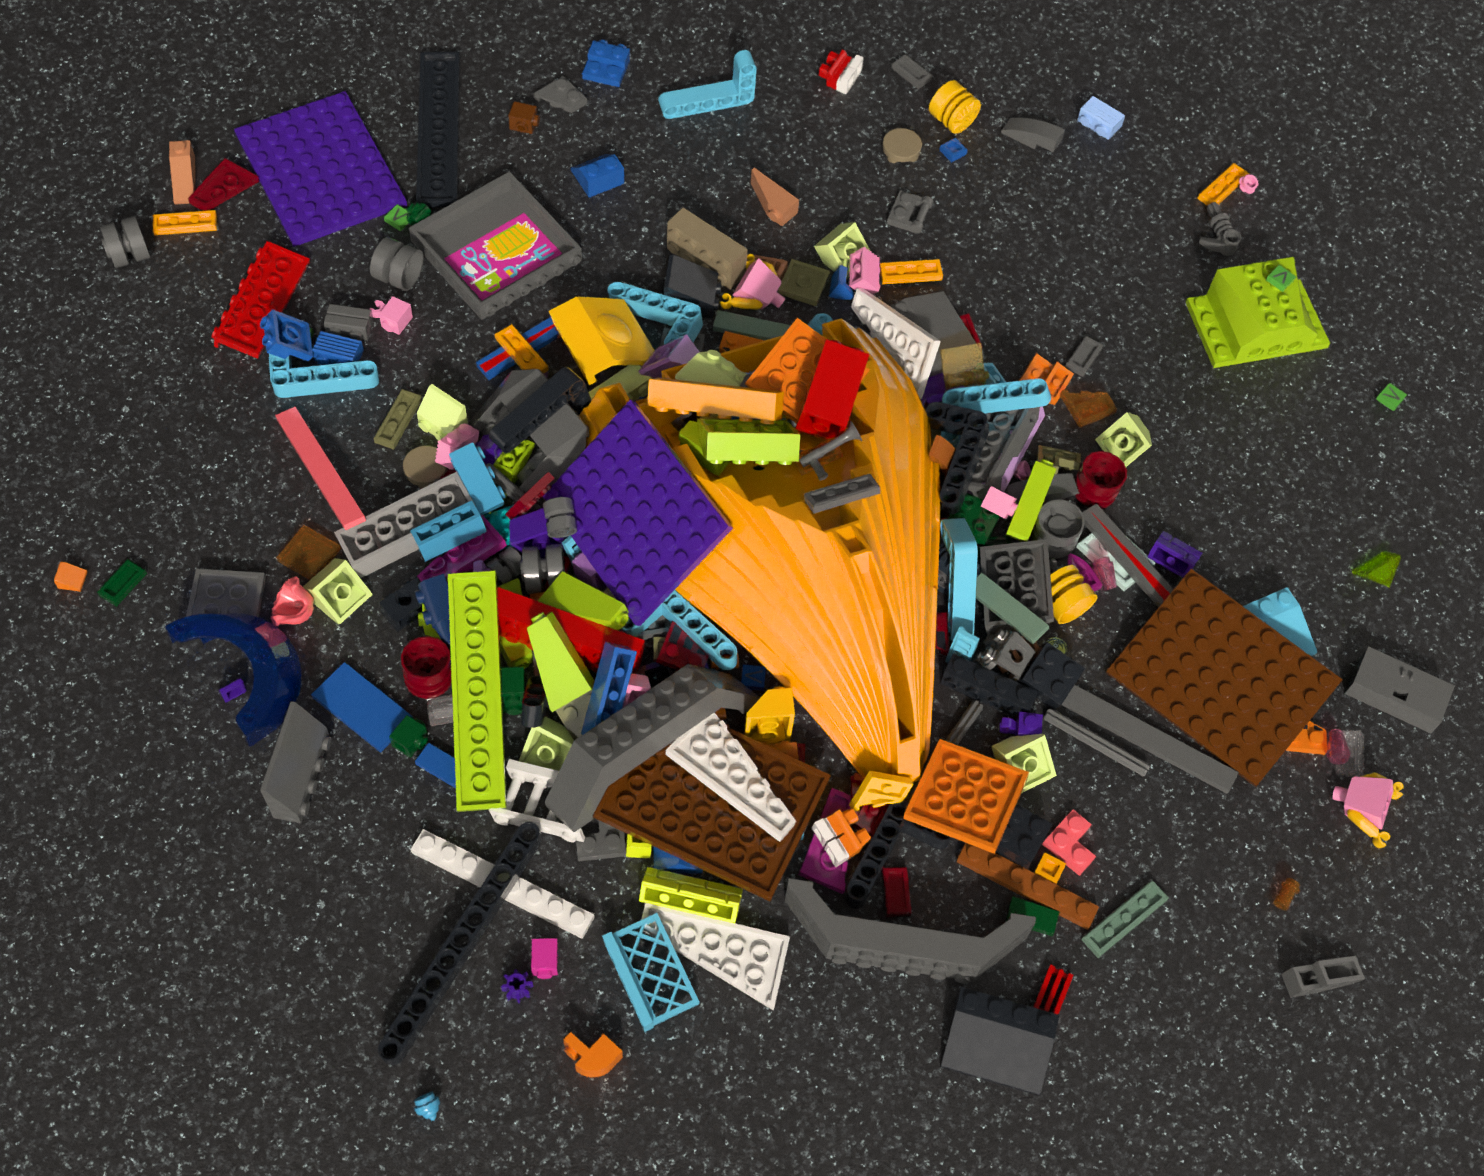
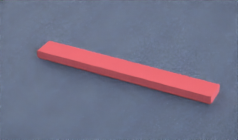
M296 407L275 415L281 428L343 528L348 530L365 522L364 514Z

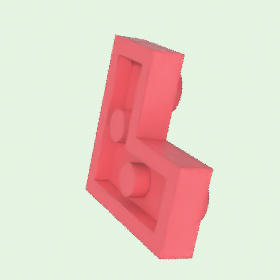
M1074 809L1042 844L1079 876L1096 857L1078 842L1092 824Z

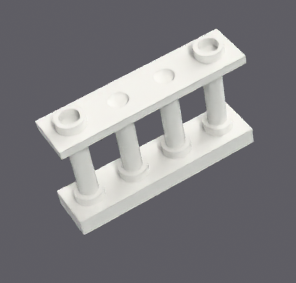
M509 759L506 769L513 780L506 795L507 808L489 809L494 821L504 826L508 824L521 826L525 822H533L539 827L540 832L560 836L569 842H575L576 840L584 842L585 836L581 828L573 832L565 824L556 822L557 816L551 810H549L546 819L533 816L543 789L547 787L552 788L559 771ZM526 781L533 783L534 788L524 814L511 811L520 785Z

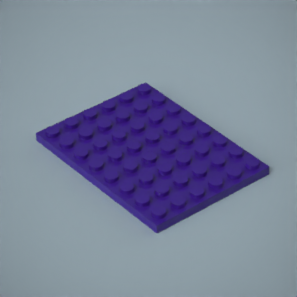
M346 91L234 129L235 135L255 174L259 177V182L293 247L387 214L396 205L402 208L407 206L405 197Z
M633 400L627 402L543 496L545 501L559 497L572 499L574 508L572 516L576 520L577 532L571 535V537L614 597L624 603L629 612V618L637 626H641L733 529V526Z

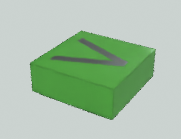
M396 205L384 216L385 222L399 231L409 224L406 219L407 210L399 205Z
M1279 265L1268 275L1266 281L1283 292L1294 282L1296 276Z
M1389 383L1376 400L1394 411L1407 394Z

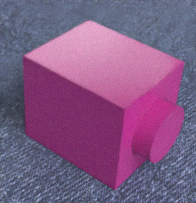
M557 938L532 939L531 969L533 976H537L540 979L552 978V975H558Z

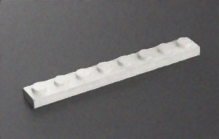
M424 829L411 848L413 854L478 887L482 886L494 867V864ZM502 873L498 876L497 880L504 882L510 875ZM520 877L505 899L582 939L594 920V914Z

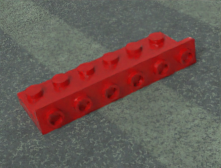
M269 241L265 243L263 248H259L256 254V262L250 264L247 278L241 280L238 294H234L231 298V307L228 311L225 310L223 312L221 325L215 327L212 333L214 347L219 348L220 344H223L258 359L265 347L262 345V339L265 335L264 329L260 327L262 318L272 309L281 313L284 312L310 263L309 258Z

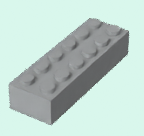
M455 472L366 516L365 522L348 530L341 528L334 533L353 570L362 578L418 550L410 530L471 501L472 498L458 473Z

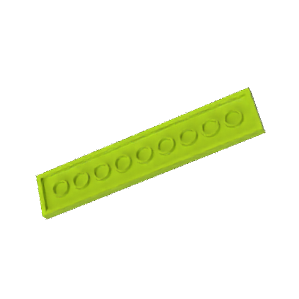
M496 572L448 574L457 811L507 808Z

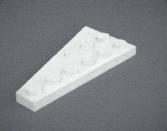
M857 288L851 308L862 324H866L871 330L870 335L872 338L877 337L911 379L920 399H922L941 341L865 289Z
M715 712L678 737L666 749L665 754L779 842L794 827L796 823L794 817L780 798H776L769 788L770 784L760 776L754 762L738 740L731 736L727 730V725L718 718Z
M645 903L642 919L658 913L675 951L774 1011L790 936ZM654 921L645 926L644 932L656 938L659 929ZM660 935L659 940L664 941L662 935Z

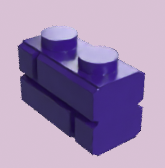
M1163 531L1151 549L1148 558L1184 578L1190 569H1194L1202 552Z

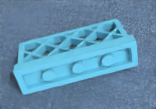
M658 913L615 933L609 932L602 936L644 1032L654 1028V1025L700 1004ZM654 921L656 922L659 929L656 938L642 934L646 925ZM626 934L637 936L633 949L623 946L620 937ZM660 935H662L664 941L659 940ZM641 938L654 942L649 955L636 950ZM657 944L668 948L669 954L666 960L653 956ZM625 951L631 953V955H630L629 958H628V956H627V954H626ZM634 954L648 959L643 971L632 967L631 962ZM671 956L674 960V963L669 962ZM651 960L664 964L660 977L646 973ZM667 966L678 969L680 975L677 983L663 979ZM636 974L642 975L640 981L638 980ZM645 977L658 981L654 994L643 991L642 983ZM681 980H683L685 986L680 985ZM661 983L675 987L671 1000L657 995ZM678 988L689 992L692 1000L685 1004L675 1002L674 999ZM646 996L652 998L650 1004ZM655 999L669 1004L666 1013L655 1017L652 1010Z

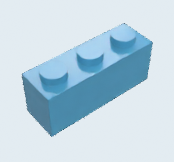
M472 442L449 453V459L472 498L479 514L482 516L503 506V499L506 496L500 486L496 487L492 479L495 478V475L490 466H485L482 460L485 456L480 446L475 447Z
M471 500L410 530L426 562L487 532L481 515Z

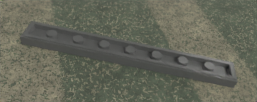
M1076 685L1073 686L1062 703L1064 707L1226 794L1230 791L1239 773Z

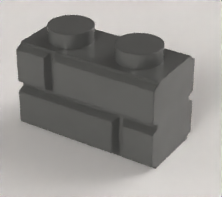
M329 304L324 320L325 331L356 340H369L374 323L372 310Z

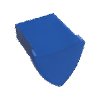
M840 265L832 275L829 297L840 300L854 299L853 290L846 284L847 267Z

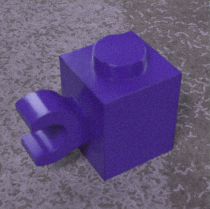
M1019 712L1016 721L1003 717L999 726V732L1011 733L1014 736L1042 734L1043 715Z

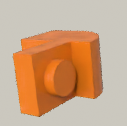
M571 1032L564 1038V1046L566 1047L564 1051L574 1061L577 1058L579 1059L575 1067L576 1071L583 1076L599 1077L605 1075L623 1058L622 1050L604 1034L590 1049Z

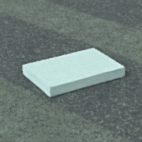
M1092 532L1077 544V548L1123 591L1135 583ZM1132 542V544L1141 552V554H1142V555L1150 562V564L1154 567L1155 562H1154L1153 560L1149 559V558H1148V555H1146L1137 545H1135V544Z

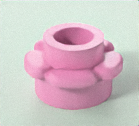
M1246 175L1240 178L1239 187L1243 192L1251 194L1257 188L1258 180L1253 175Z
M1024 460L1020 461L1014 476L1017 479L1026 480L1031 474V469L1028 462Z

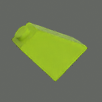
M689 421L680 430L678 435L680 445L688 444L699 464L714 475L719 476L731 461L723 460L722 464L709 463V460L705 459L697 422Z

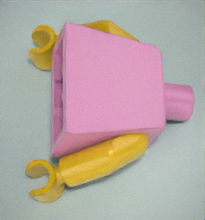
M748 254L747 271L733 293L734 298H731L730 294L724 293L722 298L728 301H721V307L729 309L733 305L736 308L758 310L772 303L779 308L785 298L777 292L781 285V280L778 278L773 265L760 259L755 260L753 254Z
M1375 772L1360 777L1355 776L1351 780L1349 789L1335 786L1333 800L1344 802L1345 815L1369 837H1373L1372 841L1375 847L1383 848L1386 844L1381 841V838L1387 841L1390 839V835L1387 832L1380 833L1378 831L1383 828L1391 798L1396 800L1403 795L1401 792H1398L1403 789V784L1401 782L1393 784L1392 779H1388Z

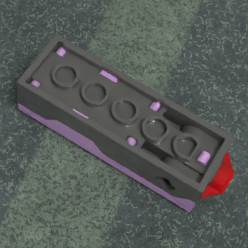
M1043 406L985 413L988 419L989 434L967 493L984 500L991 486L1003 492L1005 491L1045 416ZM956 480L954 483H959L962 480Z

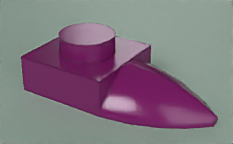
M1069 554L1068 565L1076 566L1079 574H1082L1084 577L1083 583L1089 584L1094 592L1101 589L1103 584L1092 568L1080 557Z

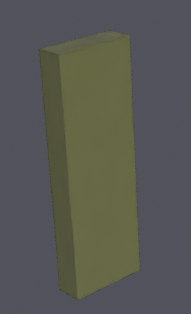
M402 389L376 433L374 443L394 450L420 405L422 396Z

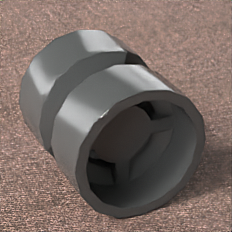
M559 497L543 503L544 516L546 519H549L546 522L549 537L563 538L577 532L576 520L572 516L574 514L572 499Z
M509 546L499 553V558H493L485 565L491 571L496 572L497 586L512 581V576L518 577L521 574L520 560L523 558L514 548Z

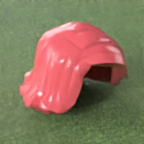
M297 576L287 579L276 595L271 616L274 626H279L280 624H301L307 621L313 613L314 598L300 585Z

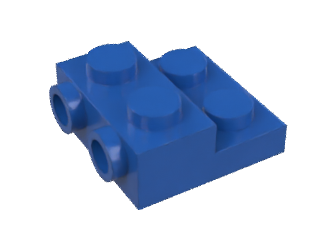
M605 40L593 41L588 52V61L583 70L582 78L620 87L630 61V49L623 44H618L617 46L610 45Z
M273 309L262 318L260 327L264 329L265 334L262 339V345L266 346L267 353L283 359L292 355L309 361L313 357L309 323Z

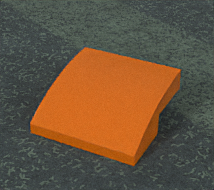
M1036 354L1019 381L1030 379L1045 380L1051 393L1049 404L1055 405L1074 373L1060 363L1056 362L1052 365L1039 354Z

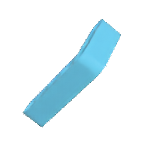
M747 50L736 53L734 57L733 80L661 94L658 101L664 117L672 119L746 105L752 102L755 95L756 66L751 53Z
M614 282L608 286L609 298L624 299L633 315L672 326L664 340V344L686 334L694 342L703 326L701 309L696 304L622 282Z
M269 354L270 380L275 395L280 398L371 389L379 383L377 366L372 361L366 360L292 368L291 355L283 359Z
M1030 379L950 389L944 393L942 403L983 413L1046 406L1051 401V393L1045 380ZM941 431V436L957 449L961 435Z
M965 518L944 519L940 523L941 537L950 554L948 632L951 635L949 637L950 641L954 640L959 628L974 635L978 549L977 542Z
M676 590L667 597L641 626L634 625L629 618L626 624H633V626L630 628L623 626L619 630L637 637V635L646 630L648 626L663 615L671 623L672 621L675 622L719 668L731 670L737 665L736 646ZM677 609L683 610L681 613H674L673 611ZM692 624L699 625V627L697 628H691L689 626ZM707 639H714V640H716V641L713 642V643H707V642H706ZM723 654L732 655L730 658L722 657Z

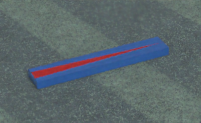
M550 317L523 333L522 336L535 351H538L556 340L559 332L555 330L556 327ZM503 347L476 362L477 368L488 380L516 364Z

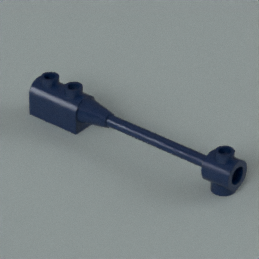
M441 574L418 584L419 590L415 591L418 603H424L426 611L422 612L426 625L431 624L432 628L436 630L442 642L450 650L451 657L448 584L445 575Z

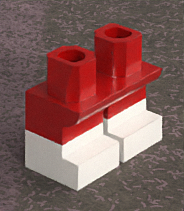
M842 50L840 54L831 51L827 57L826 64H822L819 69V76L827 79L826 86L847 94L862 71L864 57L856 55L855 58L847 56L845 50Z

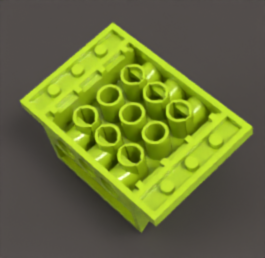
M1294 257L1218 269L1207 295L1191 297L1186 300V306L1213 368L1326 349L1330 345L1301 280L1297 278ZM1279 265L1296 276L1294 282L1283 292L1266 281L1268 275Z

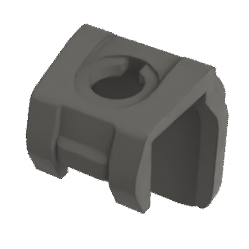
M999 629L996 634L990 633L983 641L986 650L984 652L978 651L972 658V662L989 670L998 664L1011 672L1009 679L1019 681L1029 662L1034 657L1035 651L1017 632ZM1010 649L1018 650L1022 654L1019 663L1012 660L1009 653Z

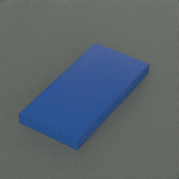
M345 662L311 694L314 700L380 753L391 743L389 736L406 715L413 719L412 715Z

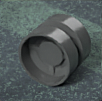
M135 216L121 220L123 232L120 233L113 222L100 226L103 234L101 240L108 258H112L115 268L129 265L128 252L132 253L137 262L150 258Z
M386 237L378 244L374 251L370 264V274L377 280L384 283L390 282L392 286L408 291L414 286L421 273L424 260L423 252L409 245L404 246L402 242L393 238Z
M1066 500L1047 502L1040 509L1031 532V541L1047 539L1050 558H1063L1069 555L1074 550L1085 525L1083 513L1075 504Z
M562 543L546 545L544 558H541L538 545L522 548L523 559L520 560V567L526 593H542L544 580L548 581L550 587L562 571L565 572Z

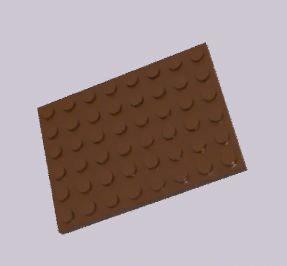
M1190 569L1106 671V674L1231 769L1239 772L1238 774L1254 787H1257L1343 680L1193 569Z
M727 727L731 736L738 740L754 762L760 776L770 784L769 788L776 798H780L796 820L794 827L780 842L665 754L666 749L673 742L608 786L593 814V818L771 901L831 775Z

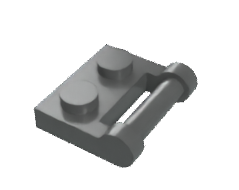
M900 190L888 217L887 224L913 233H920L923 229L922 223L927 211L933 205V199L929 196L920 197ZM915 207H921L916 220L910 221Z

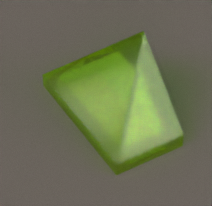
M1383 551L1353 569L1352 573L1390 588L1401 557L1399 554Z

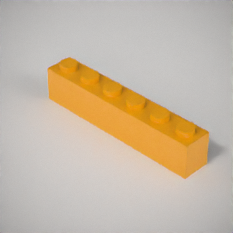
M667 378L649 379L647 406L655 407V411L660 412L676 409L678 414H689V411L697 412V416L710 417L711 413L718 414L720 419H731V416L739 417V421L752 422L753 419H760L762 424H774V421L782 419L784 392Z

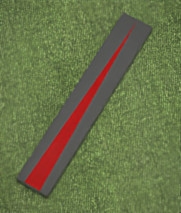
M1098 504L1082 512L1085 526L1159 608L1174 589Z

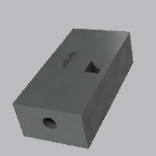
M1368 646L1357 662L1345 694L1426 732L1432 733L1443 720L1455 685Z

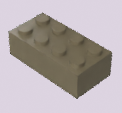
M682 208L667 222V249L671 253L717 272L718 282H722V286L730 290L743 278L746 272L747 248L685 208Z

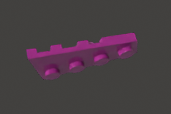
M482 515L481 518L487 532L447 551L442 557L438 556L417 576L420 582L444 574L448 584V574L467 572L473 568V562L484 561L506 547L507 544L503 537Z
M831 788L819 820L831 816L838 810L843 812L851 809L849 805L851 796ZM813 833L798 875L843 894L846 884L847 861L835 867L824 849L825 846H822L815 833Z

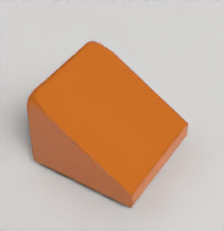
M60 562L54 582L58 589L81 592L87 570L66 562Z

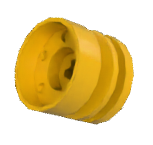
M952 80L944 84L933 96L929 104V112L938 121L943 122V125L952 133L957 134L972 124L980 111L981 103L971 93L967 92L966 88L959 82Z
M1075 565L1065 566L1051 574L1054 618L1058 624H1065L1078 618L1090 609L1097 600L1096 593L1089 584L1083 583L1084 577L1082 574H1079Z

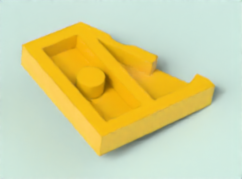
M869 771L849 805L854 811H859V806L872 804L873 808L885 804L903 802L912 788L913 782L908 777Z

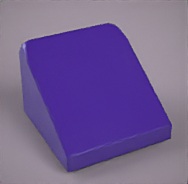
M237 678L219 688L218 691L226 703L245 693L246 688L242 679Z

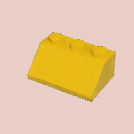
M775 687L767 690L746 713L744 735L758 742H766L768 744L778 743L783 740L790 741L795 717L792 688Z

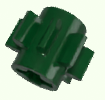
M412 203L406 209L408 212L406 219L411 226L431 216V210L423 203Z

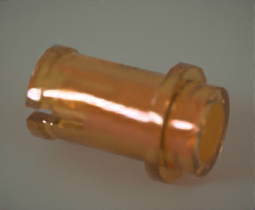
M1291 878L1282 881V888L1273 902L1276 907L1285 911L1289 909L1295 894L1300 892V884Z

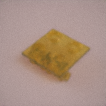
M981 343L940 350L946 391L952 387L957 388L963 385L964 387L986 385V379H989V372L984 370Z

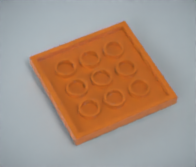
M797 318L749 377L745 385L748 388L783 391V414L797 423L817 359L826 338ZM865 367L861 382L870 371L867 367Z
M939 739L904 813V819L995 854L1027 781L1029 772Z

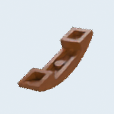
M936 435L929 452V458L932 462L940 464V480H945L956 449L945 438Z

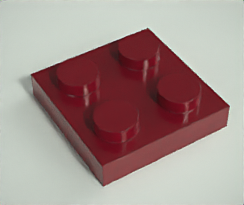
M549 472L546 473L505 515L510 520L514 519L517 515H524L552 488L549 484L554 480V477Z

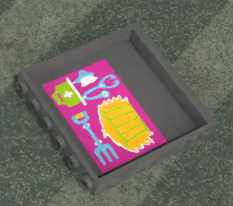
M510 171L409 228L411 242L423 252L427 260L481 320L492 316L499 309L510 305L516 299L527 295L533 289L544 285L550 279L561 275L565 270L578 265L582 261L581 247Z

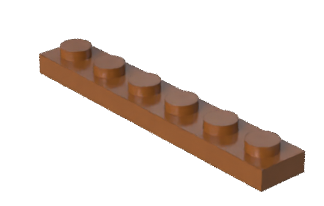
M965 843L956 861L1038 905L1059 911V916L1086 930L1090 928L1099 906L996 853H991L971 844Z

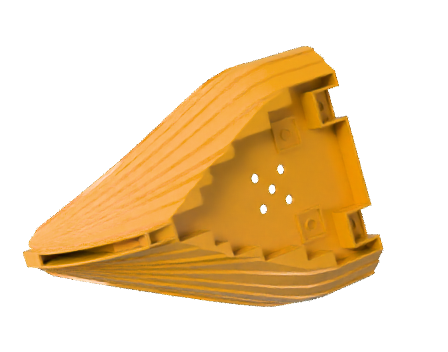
M842 318L822 324L823 337L826 339L837 340L845 346L860 348L865 353L870 354L866 364L870 371L859 386L845 431L848 429L851 421L859 432L862 441L854 439L838 446L833 460H818L825 472L828 473V477L822 481L818 479L811 465L803 468L800 461H792L791 465L778 464V461H769V464L766 465L756 464L755 461H746V464H734L731 461L719 476L714 475L699 464L688 444L680 445L678 439L679 431L673 427L671 422L683 414L676 413V409H669L668 412L655 411V407L647 406L648 398L635 401L733 526V529L675 590L748 650L785 688H792L793 697L826 732L862 777L865 778L869 771L908 777L911 778L912 782L919 781L924 763L929 754L931 736L941 489L940 464L932 462L929 458V452L934 441L931 435L928 416L911 379L877 337L872 338L860 328H854ZM782 336L720 354L727 361L734 363L735 367L744 373L753 372ZM686 364L662 370V378L675 379L676 374ZM621 383L600 388L588 407L583 408L579 417L589 427V437H586V448L630 400ZM797 430L800 433L799 450H815L828 443L826 439L820 437L817 439L811 434ZM760 465L761 467H763V468H765V469H763V470H754L753 468H754L755 466ZM867 474H871L880 486V494L814 514L804 500V493Z

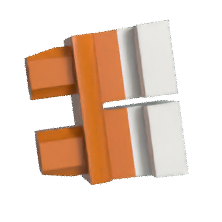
M853 808L843 812L838 810L831 816L814 822L812 827L822 846H825L824 849L835 867L858 854L862 847L871 839L865 828L854 833L850 827L859 820Z

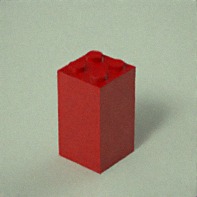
M826 339L817 359L795 429L829 441L844 433L870 354L865 353L860 348L845 346L837 340Z

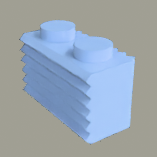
M1093 96L1080 109L1078 122H1081L1083 126H1087L1108 140L1122 127L1125 115Z

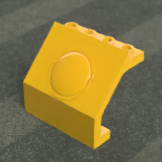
M575 297L549 310L553 324L589 385L597 382L595 374L611 366H643L655 351L624 299Z

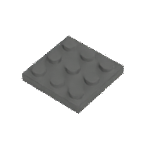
M196 569L183 628L184 632L188 634L255 638L266 581L265 573Z

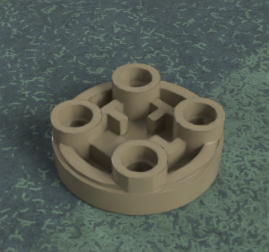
M897 128L889 131L884 136L882 147L884 153L888 156V161L891 163L915 162L921 152L922 141L914 131Z
M433 446L416 447L405 456L403 461L406 478L421 489L433 484L436 479H440L442 474L444 476L448 471L447 467L436 463L437 448Z

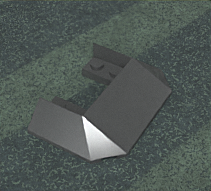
M539 369L511 371L472 417L471 426L479 430L483 435H489L493 427L546 383L548 379ZM568 402L530 435L540 449L517 475L523 483L519 488L526 493L548 472L554 477V480L549 484L552 486L586 449V437H589V427ZM543 497L538 501L542 506L546 502Z

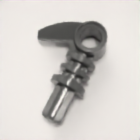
M1212 202L1207 206V210L1212 218L1209 224L1216 233L1217 239L1200 237L1199 243L1209 250L1219 252L1225 256H1232L1235 254L1241 241V234L1231 226L1228 214L1222 213L1219 205L1216 202Z

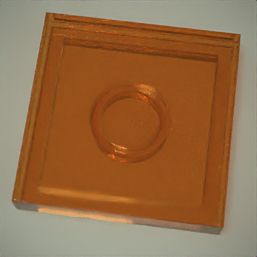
M303 525L276 558L279 563L311 580L334 559L341 550V546Z

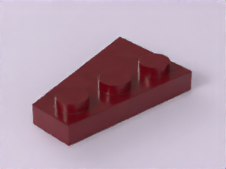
M225 158L189 196L188 201L191 205L202 211H209L258 183L259 177Z

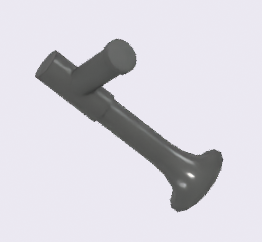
M850 421V425L844 433L799 458V461L803 468L811 465L818 479L822 481L828 477V473L825 472L818 459L845 442L854 439L862 441V438L854 424Z

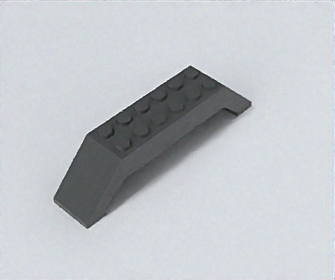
M687 664L573 742L545 800L546 807L569 829L576 832L593 820V813L609 785L720 708L738 709L744 714L753 707L760 697L729 673Z
M789 879L785 895V902L825 958L832 959L834 963L846 964L851 962L856 963L857 966L862 968L876 966L881 967L883 971L887 972L901 970L906 971V974L912 976L927 974L931 978L943 980L946 977L964 984L970 983V981L974 982L1028 937L1036 922V917L1011 913L1006 923L986 937L981 938L835 915L815 892L813 882Z

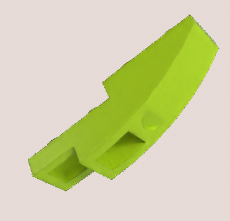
M525 439L511 452H502L493 466L515 484L518 480L517 475L525 467L535 443Z

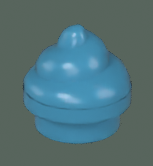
M434 1092L426 1093L414 1100L416 1105L414 1110L417 1115L431 1121L436 1119L440 1100L439 1097H435Z

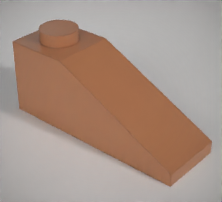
M190 140L169 142V158L174 204H188L189 196L195 191V155Z
M756 168L752 169L751 185L764 211L773 222L783 226L798 213L799 199Z

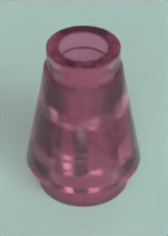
M1109 556L1093 561L1092 570L1103 584L1104 590L1107 591L1117 587L1113 561H1110Z
M1333 729L1329 732L1326 756L1333 764H1344L1349 760L1351 753L1343 731Z

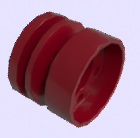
M1098 451L1088 455L1075 478L1079 494L1075 495L1076 498L1089 508L1098 504L1103 509L1113 504L1127 479V469L1124 462L1110 452Z
M428 636L414 639L404 647L401 654V665L404 683L408 691L416 697L424 699L436 698L444 694L452 683L451 657L447 645L438 638Z

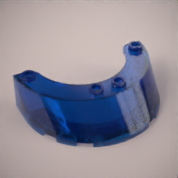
M244 613L191 615L165 626L172 643L176 641L187 642L199 638L205 644L218 638L236 645L248 657L254 672V684L247 703L236 716V722L243 732L249 747L269 735L284 722L290 703L296 702V699L299 697L302 680L297 652L291 641L280 629L262 618Z

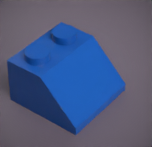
M605 154L571 167V172L588 197L624 184V167L615 154Z

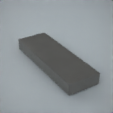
M867 474L804 493V500L814 514L880 494V486L871 474Z

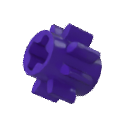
M514 969V974L511 976L504 975L507 984L501 985V989L504 992L509 991L506 995L508 1001L514 998L520 1003L521 998L524 996L530 998L527 988H532L533 982L526 981L528 979L527 972L522 975ZM515 983H520L519 990H515Z

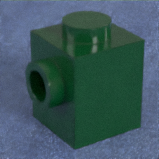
M406 715L389 736L392 747L411 758L418 749H422L427 743L426 725L420 719H412Z

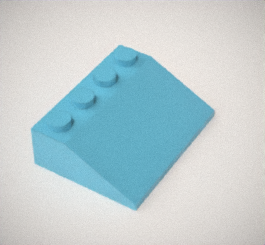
M1288 587L1243 606L1310 656L1317 653L1301 607Z

